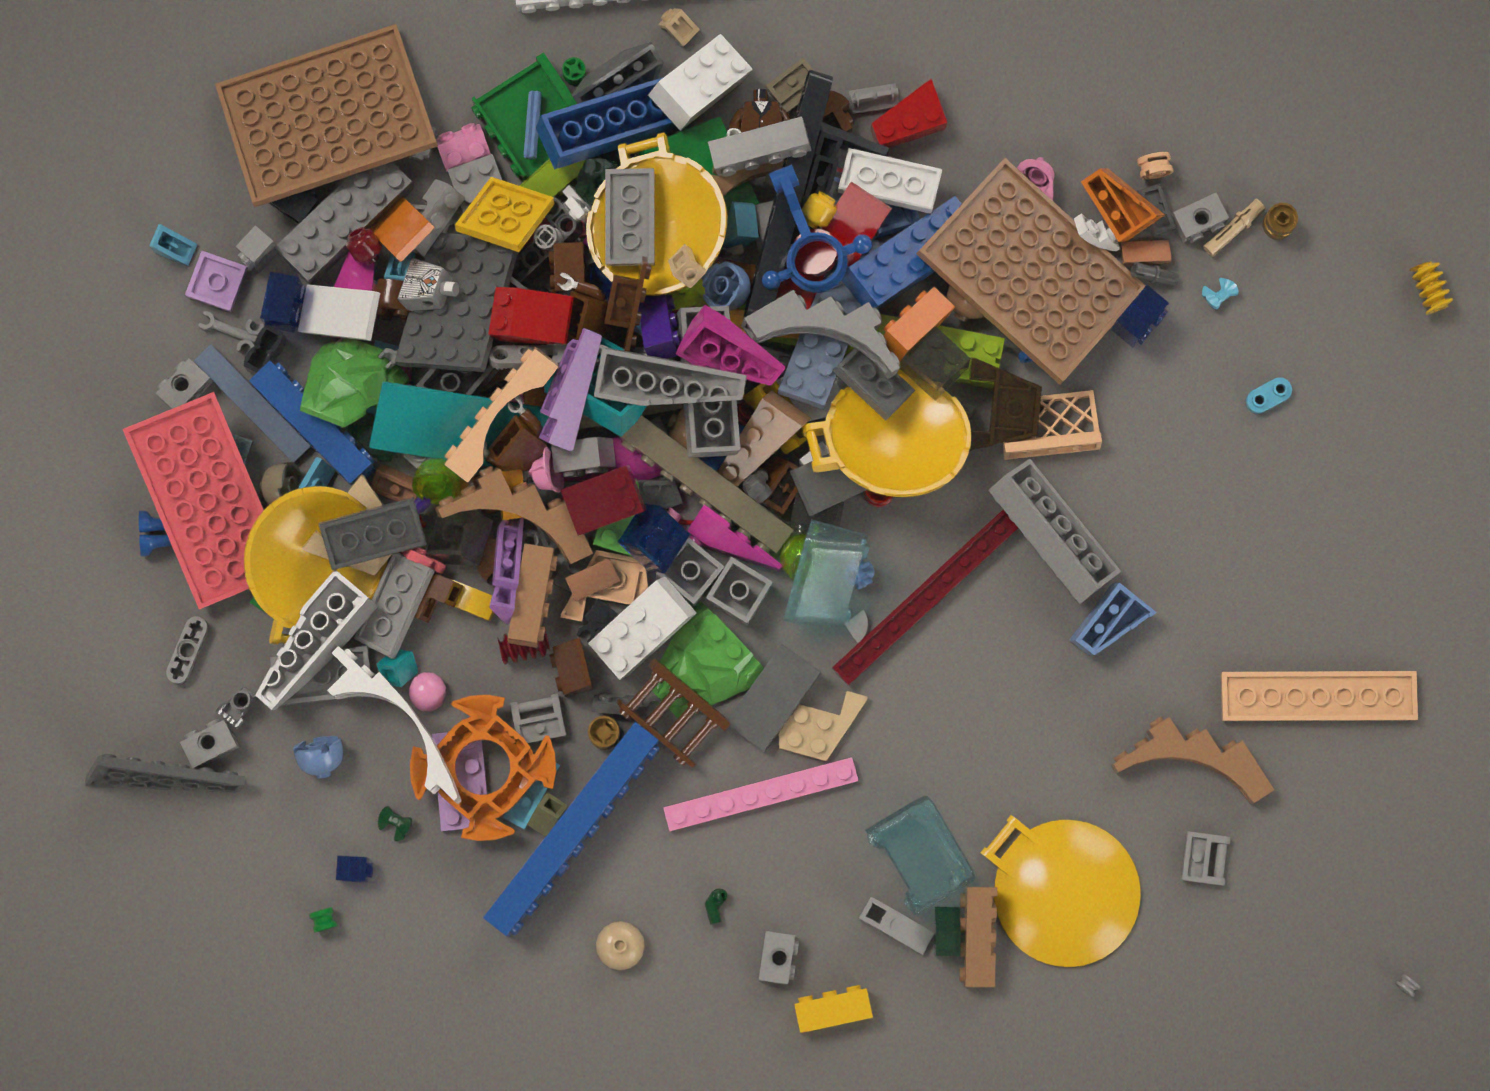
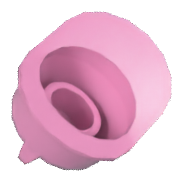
M1039 157L1036 160L1026 159L1022 161L1017 169L1053 201L1054 171L1051 165L1044 161L1043 157Z
M545 447L543 457L533 462L528 474L533 478L538 489L553 490L560 493V490L564 487L563 473H554L552 452L548 447Z

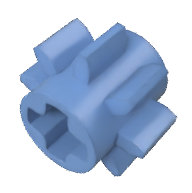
M860 557L846 564L848 568L845 570V578L850 585L856 584V588L860 589L873 583L872 578L875 571L870 561L863 562V558Z

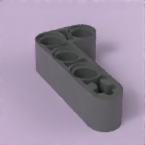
M554 197V203L558 204V210L555 214H551V211H549L545 218L551 223L550 226L562 232L564 243H573L582 234L583 223L581 220L579 222L574 220L569 214L570 209L565 202ZM569 221H573L572 230L567 232L566 224ZM533 241L516 258L512 277L517 279L516 273L519 272L520 279L517 281L524 287H527L550 265L549 251L540 248ZM535 254H538V262L535 265H532V257Z

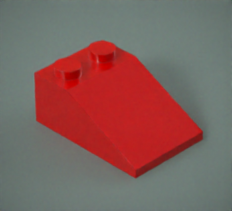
M496 287L488 335L501 342L566 345L574 297L521 288Z

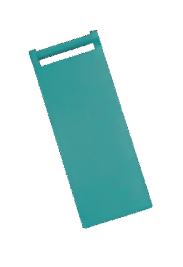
M382 382L369 447L447 460L444 457L452 445L457 447L462 439L459 436L467 426L471 428L478 421L474 418L483 406L487 409L492 400L466 394ZM510 402L513 406L519 405V403ZM508 403L496 414L489 426L485 437L487 450L515 415L520 416L518 412L514 413L509 410ZM523 404V408L525 410L529 409L544 428L549 416L540 412L542 407ZM484 457V461L481 466H492L496 468L495 466L487 462L486 457Z

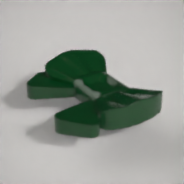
M386 806L379 814L378 827L379 830H382L389 824H392L396 827L394 841H400L405 838V834L410 830L412 818L402 817L394 813L389 806Z

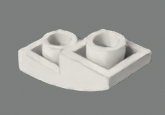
M1082 213L1074 218L1078 234L1085 241L1106 250L1118 251L1120 249L1116 237L1104 221L1096 224L1092 219L1088 220Z

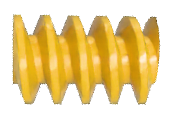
M1430 261L1409 269L1411 272H1417L1412 276V279L1420 281L1416 284V289L1423 290L1419 297L1422 299L1427 298L1422 303L1423 307H1431L1425 312L1426 315L1447 308L1448 304L1453 301V298H1445V295L1450 290L1441 288L1447 283L1446 280H1438L1443 274V271H1435V268L1440 265L1439 262Z

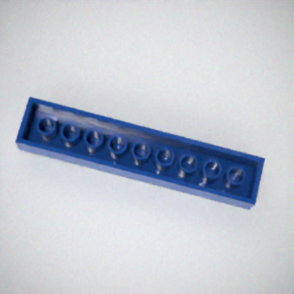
M634 722L488 910L483 919L507 937H510L511 934L515 936L524 926L521 922L526 915L531 916L539 907L537 900L541 895L546 897L555 886L551 882L557 875L563 876L570 866L567 862L572 855L576 858L585 847L582 842L587 836L590 838L594 836L600 828L597 824L602 817L607 819L614 810L613 802L617 797L622 799L630 789L627 784L632 778L637 780L645 770L644 766H642L647 759L652 761L659 752V740Z

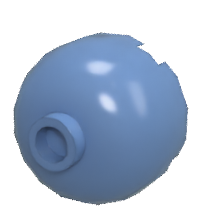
M727 261L712 265L703 279L702 286L705 287L706 294H703V297L711 307L729 306V311H733L743 306L751 292L750 278L745 270Z
M338 736L313 738L314 742L306 745V741H303L293 747L294 756L300 769L309 775H316L317 778L329 777L331 771L337 769L343 759L341 738L338 739Z

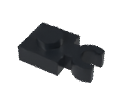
M598 599L584 617L589 623L580 627L577 635L580 637L584 631L590 632L591 636L587 640V643H589L595 637L597 629L601 632L616 618L618 613Z

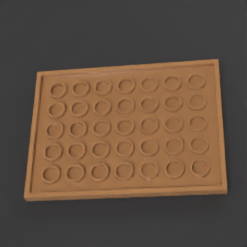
M396 24L215 84L254 208L438 147Z
M1006 158L997 165L916 253L1059 385L1071 374L1147 287L1137 277H1132L1131 272L1106 249L1094 246L1081 238L1075 221Z

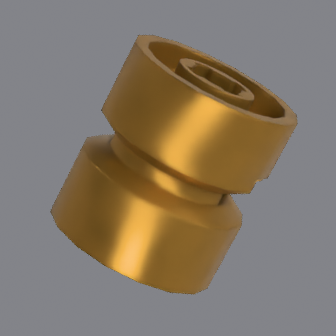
M1280 202L1273 205L1263 219L1262 227L1264 233L1274 240L1286 238L1298 223V213L1288 203Z
M599 716L589 724L588 737L595 747L607 750L613 748L618 743L620 729L616 721L611 717Z

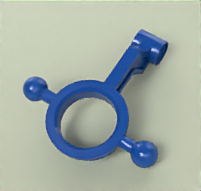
M792 164L769 173L776 193L784 191L801 237L794 242L788 252L787 269L780 272L767 271L762 277L763 286L768 290H775L782 281L791 278L799 288L807 292L822 293L833 289L842 281L846 274L848 265L847 255L854 252L860 254L869 252L872 247L870 237L860 234L854 238L853 243L842 246L836 238L829 234L811 233L793 188L800 184ZM814 241H821L835 249L838 255V265L835 272L829 278L823 281H809L798 273L795 267V259L797 253L804 245Z

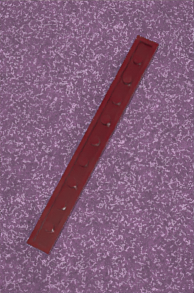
M1003 509L832 667L848 686L1018 529Z

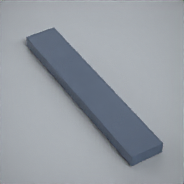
M212 345L207 347L194 360L292 462L296 463L312 448Z

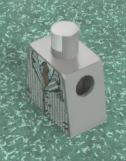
M411 258L398 301L409 311L441 309L444 307L447 296L455 297L458 295L459 284L452 282V277L443 267Z

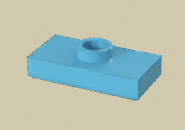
M316 457L298 489L311 486L327 487L336 470L323 459Z

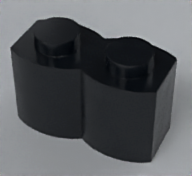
M268 324L260 330L256 338V345L248 351L244 359V367L248 372L255 375L269 361L274 364V358L283 351L286 344V337L283 332Z

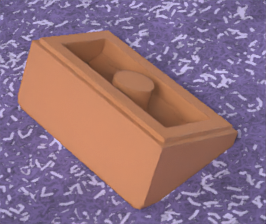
M1169 240L1121 242L1122 265L1134 266V262L1145 265L1170 264L1172 259Z
M381 464L376 470L371 488L375 493L396 502L414 497L415 501L421 495L425 482Z
M610 558L565 578L575 601L620 581Z

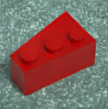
M932 79L928 80L872 122L871 133L875 143L892 148L946 129L947 120Z

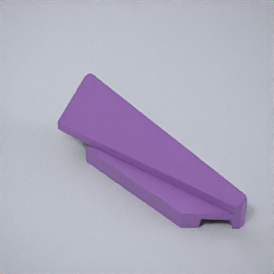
M584 328L579 340L572 339L567 344L540 410L541 413L549 416L539 438L568 451H572L575 445L602 338L600 334Z
M524 518L503 520L497 528L492 582L495 589L489 608L507 625L515 609L516 589L519 584Z

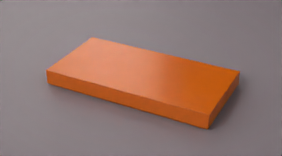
M402 196L370 229L375 233L378 240L401 262L435 227Z

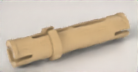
M1255 198L1242 212L1238 211L1235 214V218L1203 245L1207 254L1214 257L1243 229H1248L1251 226V222L1266 210L1262 202Z

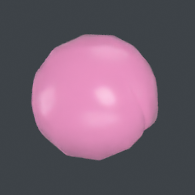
M423 672L418 674L412 680L409 688V697L412 704L422 712H432L442 706L446 696V686L443 679L435 673Z

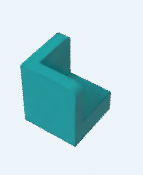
M399 649L395 659L385 656L377 663L379 672L392 686L402 687L418 673L413 651Z

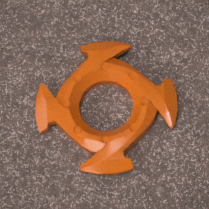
M473 695L453 701L451 705L470 717L456 724L437 745L454 779L462 801L457 804L441 788L438 792L470 821L469 827L464 828L461 838L487 841L513 835L515 830L501 823L497 818L510 811L536 781L543 782L545 788L553 789L556 759L550 737L546 735L534 754L525 739L497 715V710L504 706V697ZM480 740L492 741L500 745L506 751L510 761V773L505 784L497 791L485 795L474 794L466 790L460 784L456 775V761L460 752L470 743ZM413 746L410 759V778L415 797L421 800L427 790L425 787L428 767L427 754H424L422 748Z

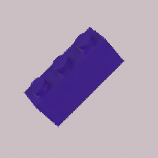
M646 295L644 303H639L638 309L642 312L640 323L646 354L649 356L664 359L678 356L676 351L681 340L678 331H675V327H678L676 314L672 313V309L676 308L672 295Z

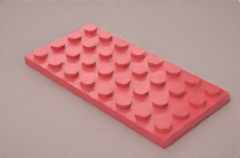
M212 392L124 428L125 437L198 608L202 609L249 589L244 572V551L251 528L264 509L215 393Z

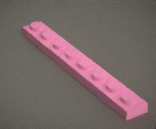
M851 757L663 808L669 831H674L858 782V777Z

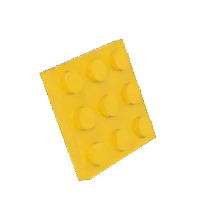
M490 177L456 222L455 228L457 232L520 252L554 206V197Z

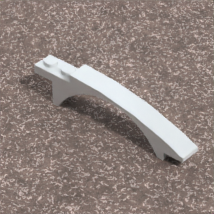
M338 646L332 654L348 670L327 691L337 700L356 696L373 697L388 701L404 710L417 725L426 746L428 767L425 787L433 794L441 788L459 804L462 800L454 779L435 741L412 707L380 672L375 675L365 664L360 667L354 662L357 657L348 648L343 651Z

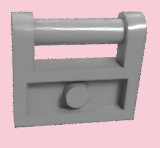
M558 693L551 694V697L519 704L517 701L510 703L515 731L528 744L540 742L546 735L550 739L566 736ZM553 706L554 713L521 720L520 713Z
M1187 831L1181 880L1225 886L1226 879L1223 878L1227 845H1230L1231 837ZM1211 842L1218 844L1214 877L1207 876Z

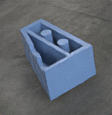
M1112 583L1069 641L1087 655H1096L1157 612L1121 583Z

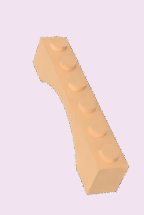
M536 346L532 351L529 348L520 358L521 366L517 370L512 368L504 380L507 381V384L502 390L498 387L489 398L492 400L489 407L486 409L483 406L474 417L478 421L472 428L467 426L459 436L462 439L457 447L452 445L444 457L447 458L445 465L466 482L470 481L483 464L485 437L496 414L506 403L519 394L534 388L543 387L559 367L558 363Z

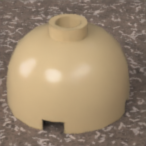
M623 921L612 922L605 926L599 933L596 941L597 955L602 963L611 969L619 971L635 966L642 958L645 949L644 937L639 929L631 923Z

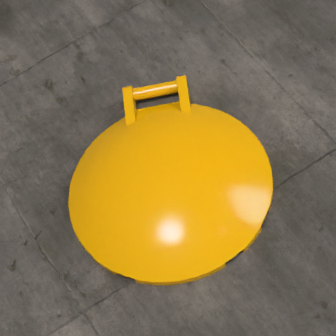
M664 132L657 134V137L629 145L626 143L618 145L621 166L616 169L654 168L655 266H651L649 280L644 279L643 288H647L646 295L648 296L669 294L687 287L672 275L668 262L684 244L692 249L695 261L707 271L722 248L727 229L726 204L717 182L708 171L695 161L670 153L668 139ZM659 147V151L634 158L630 157V154ZM604 180L594 195L595 200L587 216L586 234L590 253L597 267L611 282L613 275L638 279L640 266H606Z
M898 370L897 374L915 389V392L887 420L883 419L857 393L847 386L844 390L841 389L831 402L826 420L808 423L802 427L804 437H807L813 459L811 465L814 472L840 469L852 481L872 492L893 497H913L941 488L950 482L965 464L971 445V428L967 414L958 399L943 389L944 386L927 376L922 378L912 375L911 371ZM824 435L830 457L822 458L816 436Z
M311 486L293 490L273 501L264 509L252 526L244 551V572L248 587L255 601L265 613L274 619L269 637L270 644H286L290 635L282 633L283 627L291 629L292 626L296 625L301 616L299 613L302 607L334 571L331 568L329 559L303 550V546L316 530L321 533L319 522L366 510L367 507L349 493L325 486ZM387 561L375 575L349 566L336 569V571L372 600L387 567Z
M1010 815L1006 820L1008 823L987 848L984 847L980 852L998 868L994 887H997V896H994V903H996L997 915L1001 926L1007 936L1028 956L1054 966H1083L1096 962L1112 953L1129 935L1135 924L1140 907L1141 891L1139 876L1127 850L1111 834L1087 822L1056 820L1028 829L1014 816ZM1015 829L1019 831L1020 835L1003 856L998 858L995 855L997 850Z

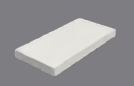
M849 148L838 193L843 194L849 183L853 182L883 203L932 214L942 169Z
M307 285L298 332L371 341L380 293L368 290Z

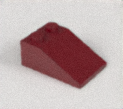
M629 464L560 490L578 536L647 510Z

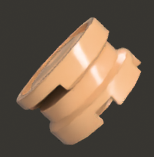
M1157 152L1138 158L1137 163L1141 167L1140 178L1142 180H1151L1172 174L1174 171L1173 166L1169 163L1171 160L1170 153Z

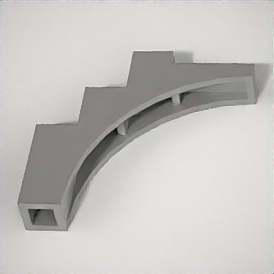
M792 290L745 317L741 325L746 334L758 344L773 337L798 333L824 335L843 341L872 360L887 379L896 375L900 368L897 356L893 352L890 353L886 347L884 336L876 331L882 323L881 315L875 307H871L869 302L844 316L841 304L838 301L835 302L831 296L806 310L804 299L800 295L797 296L795 291Z

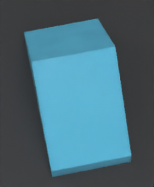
M732 202L727 217L724 245L730 248L742 244L744 248L759 238L755 205L753 203Z
M158 224L149 246L154 253L189 266L198 244Z
M391 253L384 279L404 281L411 258L415 259V253H410L401 262Z

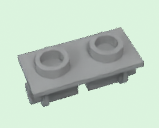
M896 83L849 91L852 114L889 109L899 103L898 88H896Z

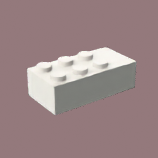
M720 34L661 79L648 96L681 131L740 85L752 71V68Z
M662 577L649 586L588 644L617 678L621 680L629 676L697 613L666 577Z

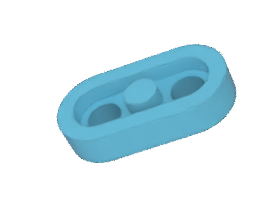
M1275 378L1252 390L1246 397V406L1252 413H1264L1286 401L1292 393V386L1285 378ZM1276 386H1282L1284 388V392L1278 393L1276 391ZM1255 397H1261L1263 404H1257Z

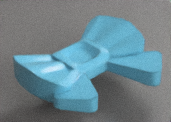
M1219 278L1221 290L1216 293L1203 286L1202 297H1206L1207 303L1212 308L1219 309L1222 302L1230 296L1239 294L1238 287L1233 281Z

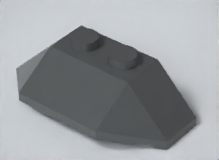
M651 42L623 50L586 75L572 94V97L579 104L656 80L659 77L660 69H662L664 62Z

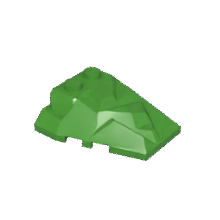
M341 338L336 342L332 341L323 345L313 356L300 411L338 426L346 427L365 416L368 408L373 405L377 408L382 382L408 385L410 378L402 367L394 365L391 369L385 367L390 361L386 357L379 358L383 349L357 339Z
M700 602L693 608L697 614L675 633L659 662L710 705H714L740 692L749 690L764 667L719 617L713 614L705 604ZM663 681L662 684L659 682L652 692L662 701L670 692L669 688L671 686L666 681ZM682 696L680 699L677 698L668 709L678 719L687 709L689 701Z

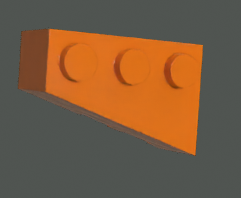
M1100 168L1081 181L1118 242H1127L1165 216L1164 213L1109 168Z
M935 287L928 293L925 290L921 292L915 299L917 303L913 307L907 305L899 314L901 318L897 321L892 319L883 329L885 331L883 336L886 340V347L890 353L893 352L897 356L899 363L908 353L911 354L916 349V346L928 337L955 308Z

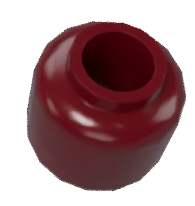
M360 227L348 235L346 247L357 263L369 265L378 260V254L382 250V245L371 229Z

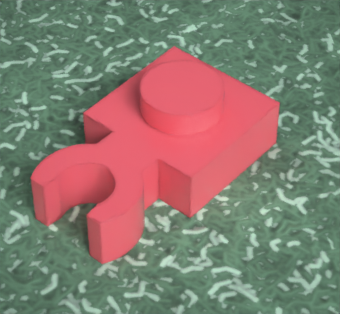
M422 547L402 552L407 559L428 566L443 574L447 566L443 562L428 556V551Z

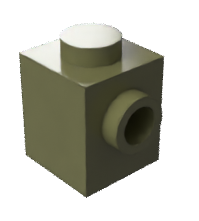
M547 792L537 805L527 825L546 837L564 814L568 805Z

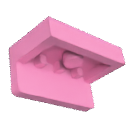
M467 124L460 131L454 133L452 131L444 132L436 139L446 172H448V169L491 154L480 124Z

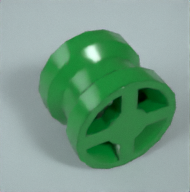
M572 57L563 63L562 72L565 81L571 85H579L587 75L584 62L579 58Z
M333 907L309 914L310 919L314 922V933L338 926L337 921L333 920Z

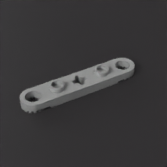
M567 345L495 346L490 351L489 363L492 368L497 370L499 368L501 370L503 368H514L517 370L522 364L520 361L522 355L528 348L532 351L536 346L547 356L552 355V359L560 364ZM600 345L597 355H599V353L601 355L602 348L608 347L605 345ZM498 354L500 356L502 354V356L505 355V357L507 358L503 360L496 359V356L498 357ZM596 358L595 369L599 367L600 359Z

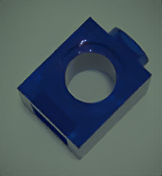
M337 855V881L368 883V877L372 878L373 863H369L368 857Z

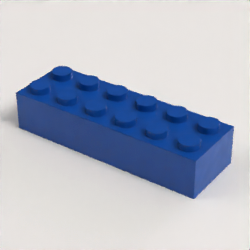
M663 78L541 115L535 128L554 170L618 150V145L623 143L629 145L657 137V134L665 132V134L677 131V126L648 96L656 84Z
M956 196L934 209L932 214H927L847 268L842 282L861 306L869 302L872 308L875 307L877 310H880L935 272L916 253L961 206V202Z
M269 361L249 380L252 386L350 486L354 484L361 474L368 479L376 471L372 465L375 461L364 448L359 451L356 448L358 446L355 442L356 440L347 431L342 434L339 431L341 429L340 426L300 411L304 388L296 380L293 382L289 380L291 376L280 363L274 365Z

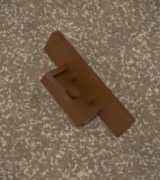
M642 256L638 279L613 275L604 324L628 328L623 351L628 352L630 349H635L637 335L633 334L634 327L640 325L642 312L638 311L640 302L644 303L647 288H643L644 279L649 280L651 265L648 264V259Z

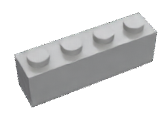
M802 116L708 142L715 171L718 176L722 175L724 177L734 175L736 171L742 169H757L760 164L768 162L776 164L783 161V158L802 157L808 151H812Z

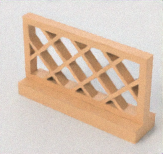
M1093 390L1041 396L1040 406L1044 409L1039 414L1038 425L1047 431L1044 436L1038 438L1031 436L1028 437L1029 439L1022 438L1003 442L1004 460L1100 450L1102 438L1099 432ZM1080 398H1089L1090 406L1085 412L1074 405ZM1054 401H1062L1067 405V408L1061 415L1050 408ZM1070 408L1081 415L1075 424L1064 418ZM1046 411L1057 418L1051 427L1040 420ZM1085 418L1093 424V432H1083L1077 426ZM1060 421L1071 428L1066 435H1060L1053 430Z

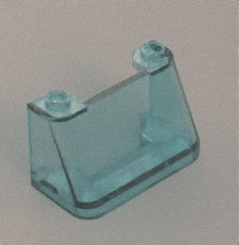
M811 519L783 621L794 624L843 626L844 622L849 623L852 609L848 608L861 559H867L870 545L866 544L868 535Z
M923 796L865 830L868 834V841L873 847L885 848L909 890L905 893L906 898L904 902L907 908L913 911L914 915L975 880L972 867L937 807L928 796Z

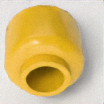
M821 191L818 194H811L802 208L807 225L814 229H817L818 226L827 227L837 211L834 204L836 201Z

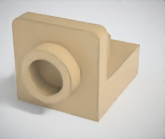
M677 8L667 10L661 16L662 21L658 24L660 28L666 29L680 46H685L700 30L682 9Z
M685 244L668 260L672 275L689 288L693 287L706 274L705 268L695 261L692 249Z

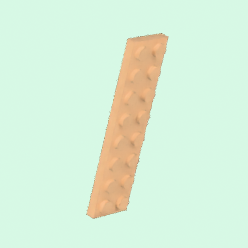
M1417 671L1221 672L1222 721L1418 720Z

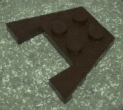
M971 357L969 379L994 382L989 431L971 430L969 452L1037 435L1042 387L975 357Z

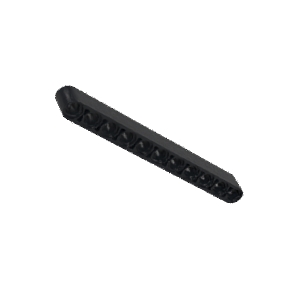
M809 70L795 116V118L802 116L812 151H808L802 157H786L782 168L791 164L800 184L793 187L799 204L802 201L833 81V76L814 70ZM784 191L778 194L775 193L751 284V292L744 311V318L775 301L779 287L775 290L766 289L762 284V277L767 271L780 272L784 270L796 224Z

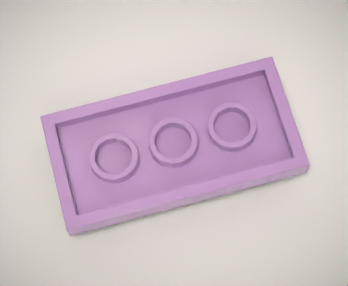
M448 732L432 734L436 745L440 743ZM482 740L467 745L460 752L456 761V775L460 784L469 792L479 795L487 794ZM438 792L441 831L463 830L469 827L470 821Z

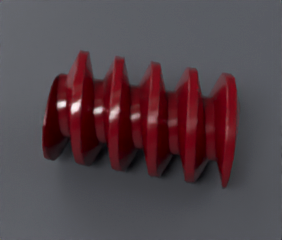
M546 627L544 640L539 641L538 648L508 643L506 633L503 634L502 641L498 638L500 654L504 665L508 664L509 657L516 663L518 655L521 656L523 661H526L528 653H530L533 659H536L537 651L541 653L542 657L546 656L547 649L550 651Z

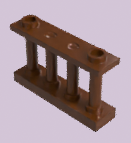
M654 658L649 664V667L653 670L651 678L628 704L620 698L617 700V704L620 707L619 713L629 721L633 718L675 753L673 758L681 765L685 766L687 763L693 768L696 764L689 757L713 728L717 729L719 726L725 731L731 723L724 715ZM663 681H666L671 686L669 688L670 692L645 720L635 710L659 682L662 684ZM685 697L689 701L687 709L663 735L653 725L677 698ZM701 711L707 716L705 719L706 723L681 750L671 741L693 715Z

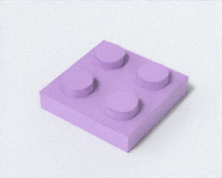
M201 251L185 296L232 312L248 267Z

